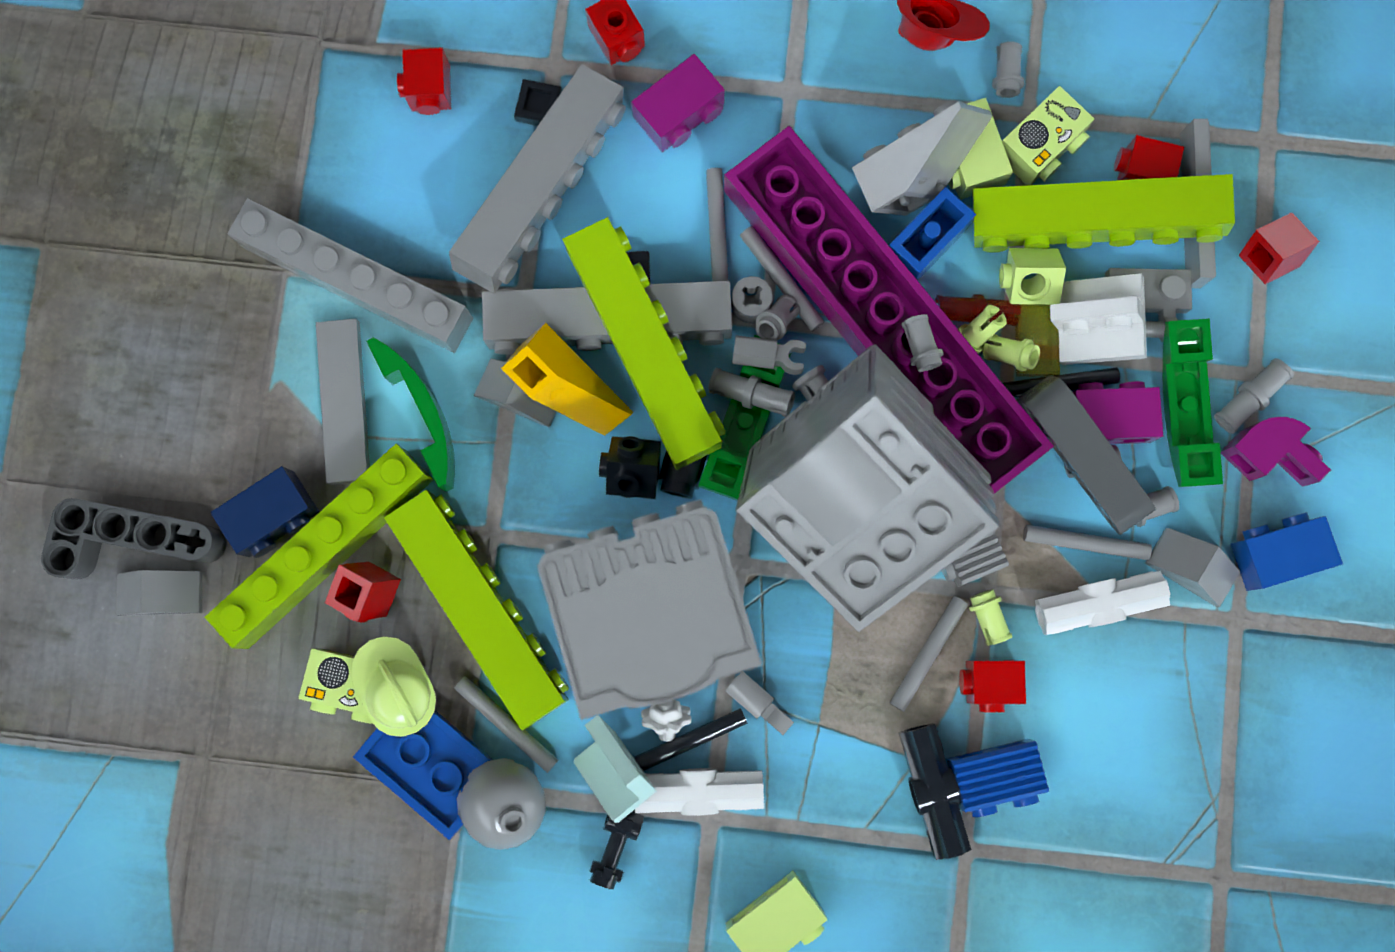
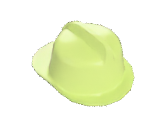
M392 637L376 638L359 648L352 660L350 675L354 689L370 720L377 729L390 736L404 737L418 732L427 725L435 710L436 696L433 686L412 648L407 643Z

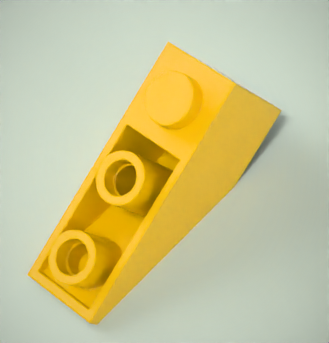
M544 323L525 340L501 367L531 399L604 436L633 413L547 323Z

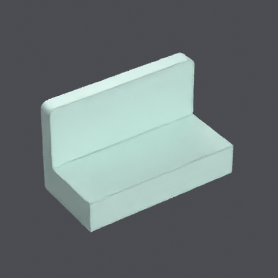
M597 715L584 725L595 742L574 759V764L609 817L615 823H618L653 795L656 789L616 732Z

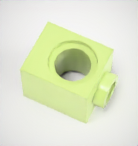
M1009 248L1007 264H1001L999 286L1000 288H1005L1010 304H1060L1066 266L1059 249ZM1037 273L1033 278L1023 279L1029 274Z

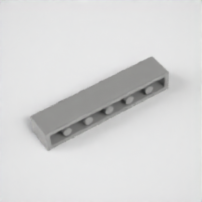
M581 64L449 251L452 270L494 294L502 283L508 284L512 280L518 269L519 264L517 261L524 251L530 252L534 248L540 237L541 231L539 229L546 219L552 220L561 207V197L568 187L573 189L582 177L583 165L589 156L592 158L597 156L604 144V134L610 126L615 128L621 121L626 106L623 105V86Z
M248 198L227 233L244 249L453 353L456 352L473 320L466 306Z
M730 281L650 284V286L644 288L651 302L657 299L660 301L669 320L663 326L670 339L677 336L682 345L683 341L699 340V344L706 346L720 345L724 343V339H731ZM585 287L496 291L495 294L490 291L482 292L483 341L489 349H495L497 354H513L544 323H547L568 346L576 345L577 350L595 351L601 349V344H613Z

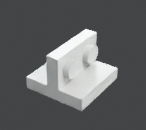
M1142 273L1064 281L1060 304L1050 305L1051 322L1059 330V360L1062 365L1147 358L1144 277Z

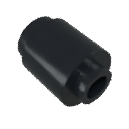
M666 450L659 475V480L662 481L660 491L691 499L694 490L699 489L698 485L703 474L707 455L676 470Z

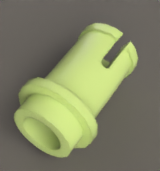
M987 305L968 325L963 324L958 328L959 332L977 353L983 350L984 344L989 338L1007 324L1003 313L996 320L989 321L1000 311L994 305Z
M994 334L987 340L994 343V345L984 344L983 356L986 360L1015 365L1016 369L1021 372L1027 369H1034L1040 357V348L1038 345H1034L1031 339L1017 341Z
M994 589L970 597L972 605L969 606V610L971 612L975 611L987 646L999 644L1013 637L999 605L1002 598L1001 596H996Z

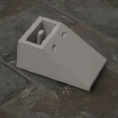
M950 101L936 108L933 111L934 117L923 124L915 123L902 129L897 134L898 139L889 145H879L868 150L863 155L864 160L853 166L852 169L871 212L907 216L931 202L948 185L991 120V112L959 101Z

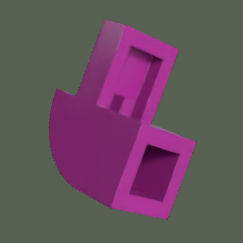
M1272 417L1251 425L1240 431L1221 450V454L1249 481L1266 476L1277 464L1302 487L1320 482L1331 471L1322 462L1323 457L1317 449L1300 441L1311 428L1303 422L1289 417Z

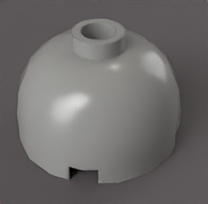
M502 758L487 761L468 775L469 781L464 786L463 791H459L457 797L458 815L468 834L483 846L498 850L518 847L530 840L540 828L546 812L544 790L534 772L527 766L515 763L514 760Z

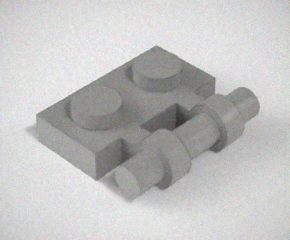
M1109 268L1105 272V277L1142 273L1144 277L1145 313H1158V321H1146L1147 338H1160V341L1163 342L1165 322L1178 321L1176 313H1188L1192 310L1191 270Z

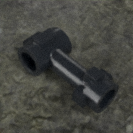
M635 809L618 823H615L607 814L603 830L609 831L611 834L601 862L593 860L589 870L592 873L590 882L614 890L616 882H621L624 871L617 868L626 840L627 838L637 840L644 821V816L635 813Z

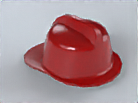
M897 0V6L902 14L901 23L898 28L899 35L915 47L925 51H936L949 47L955 40L975 41L984 37L990 29V21L982 11L958 0Z

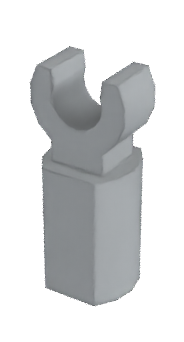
M736 335L732 364L774 369V366H781L788 374H802L804 364L792 362L788 355L792 352L804 353L806 343L800 340H792L781 345L777 344V340Z
M743 671L725 690L756 719L759 716L763 717L782 735L794 723L771 703L774 698Z

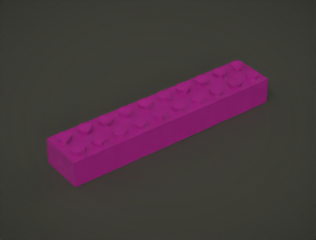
M790 126L786 127L724 174V192L854 352L859 356L867 348L875 344L933 405L935 417L990 474L991 482L989 485L993 489V494L1054 447ZM926 314L929 318L928 322L937 349H942L944 355L941 357L942 364L928 371L918 372L916 365H911L910 359L913 358L901 323L911 317Z

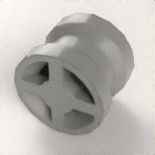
M749 276L738 281L733 288L731 301L732 311L737 319L744 323H756L758 315L771 308L773 297L771 287L760 277Z

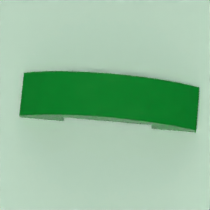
M1210 318L1165 322L1162 360L1163 402L1169 450L1178 487L1223 484L1220 443L1213 442L1207 361L1213 360Z
M743 365L740 376L750 378L753 375L761 378L762 383L779 388L785 371L781 366H774V369ZM731 399L722 422L726 434L720 436L722 448L710 453L698 487L738 501L749 450L761 439L771 411L756 406L752 409L742 407V402Z
M374 337L367 340L366 342L384 378L392 385L402 380L405 381L435 441L434 444L420 451L437 486L445 492L452 490L455 479L454 449L451 434L440 405L424 380L400 355Z

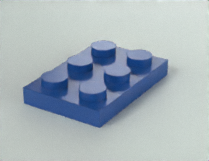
M434 710L427 725L418 732L404 737L390 736L376 729L353 756L355 760L448 840H451L463 826L457 807L459 791H463L464 786L469 781L468 775L475 768L487 761L493 760L436 710Z

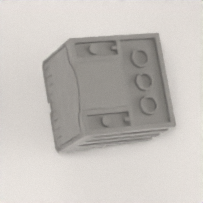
M876 344L867 348L823 385L814 397L808 402L804 401L753 445L749 450L736 509L858 632L999 528L998 518L994 515L997 511L996 505L991 499L994 494L993 489L989 485L991 482L990 474L935 417L933 405Z
M702 500L676 507L677 515L661 520L658 513L632 520L636 536L621 541L617 530H615L614 526L588 533L590 541L575 545V543H571L570 539L544 546L545 554H543L537 567L581 720L623 707L639 708L674 700L712 685L719 678L762 666L717 514L704 507Z

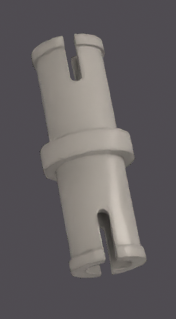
M1274 358L1251 382L1245 381L1238 387L1239 393L1220 412L1214 415L1216 422L1224 430L1234 434L1257 410L1262 411L1270 405L1269 399L1288 380L1294 377L1292 369L1282 360Z
M720 368L714 370L709 382L708 389L711 394H718L742 402V407L752 409L756 406L782 414L785 417L790 414L795 400L794 391L762 383L761 378L753 375L750 378L723 371Z

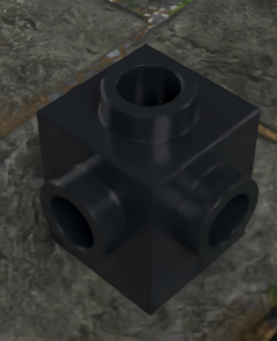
M612 436L609 453L601 452L599 463V477L606 478V495L656 499L660 474L661 441L639 439L632 436Z

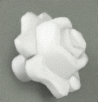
M675 699L651 705L649 708L641 711V717L643 718L642 726L653 729L655 733L659 734V739L662 741L674 740L675 733H678L683 726L691 723L690 708L680 705V701Z

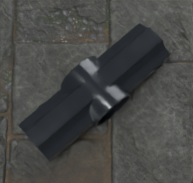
M930 723L898 732L911 775L908 778L909 788L916 810L923 817L926 834L928 835L934 858L936 860L950 859L971 851L959 804H961L959 787L951 767H947L936 725Z

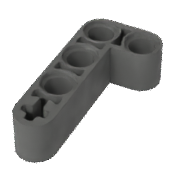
M1049 375L1016 399L1054 445V450L1107 522L1119 535L1156 510L1146 492L1073 392L1060 378Z
M68 498L61 501L54 508L41 555V563L43 569L54 577L83 579L94 571L102 543L202 563H212L224 554L226 539L219 529L201 523ZM83 510L85 520L79 528H76V515ZM120 518H124L126 523L125 530L117 537L115 525ZM164 525L166 537L161 544L157 545L154 539L155 532L160 526ZM186 536L205 539L204 548L185 544ZM72 550L74 554V562L69 569H67L65 566V557Z

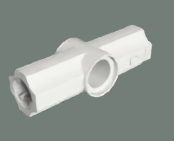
M1152 571L1118 581L1115 578L1079 586L1076 591L1035 600V613L1043 634H1056L1086 625L1091 628L1126 620L1128 615L1170 606L1171 594L1167 580L1164 579L1161 571Z
M696 768L679 770V773L645 774L656 789V792L635 808V813L681 811V815L694 816L718 814L719 810L764 809L762 770L717 772V769Z

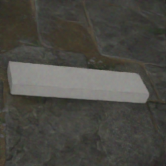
M1193 119L1180 133V146H1184L1181 160V176L1212 175L1208 119ZM1196 237L1184 238L1185 270H1191L1192 288H1201L1216 277L1215 242L1202 243L1196 241Z
M357 319L316 322L326 483L329 485L353 483L370 467L360 322Z

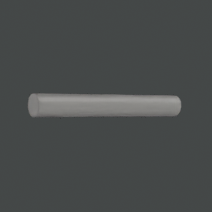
M709 168L706 170L712 281H728L722 169Z
M750 226L740 234L742 240L781 292L796 299L797 302L793 305V308L797 305L800 306L799 316L811 332L819 328L824 323V320L754 227Z
M1026 525L1023 534V540L1027 542L1149 560L1152 553V546L1147 543Z
M953 596L890 701L891 705L903 712L906 710L967 608L968 604L965 601Z
M466 676L454 687L459 694L544 771L548 773L559 761L526 730L521 731L516 721Z

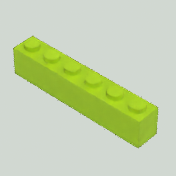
M1233 174L973 188L974 213L976 214L974 217V248H983V251L990 253L1003 252L1008 249V246L1049 248L1050 244H1067L1068 248L1081 249L1090 247L1092 242H1109L1111 246L1123 247L1134 244L1135 240H1152L1154 244L1166 245L1178 242L1179 238L1195 237L1198 242L1209 243L1223 239V236H1228L1235 224Z
M606 217L563 238L566 251L676 470L722 448L720 436L726 434L725 429L715 411L710 413L706 411L701 401L702 398L707 396L703 385L696 373L691 376L688 375L682 361L688 358L678 337L669 338L663 326L669 322L660 301L657 299L651 302L644 288L650 286L649 280L640 263L632 265L626 253L632 248L622 227L614 229L609 218Z
M396 443L204 618L232 649H249L333 573L339 564L344 563L387 523L384 519L385 516L424 490L433 481L432 477L407 450Z
M425 490L385 516L384 519L521 731L525 730L569 701L564 693L569 690V686L556 668L550 671L541 657L546 654V651L534 633L527 636L518 622L523 619V616L511 598L504 601L495 587L501 583L488 563L483 566L479 564L473 554L478 547L465 529L458 531L450 518L456 514L442 494L436 497L430 491Z

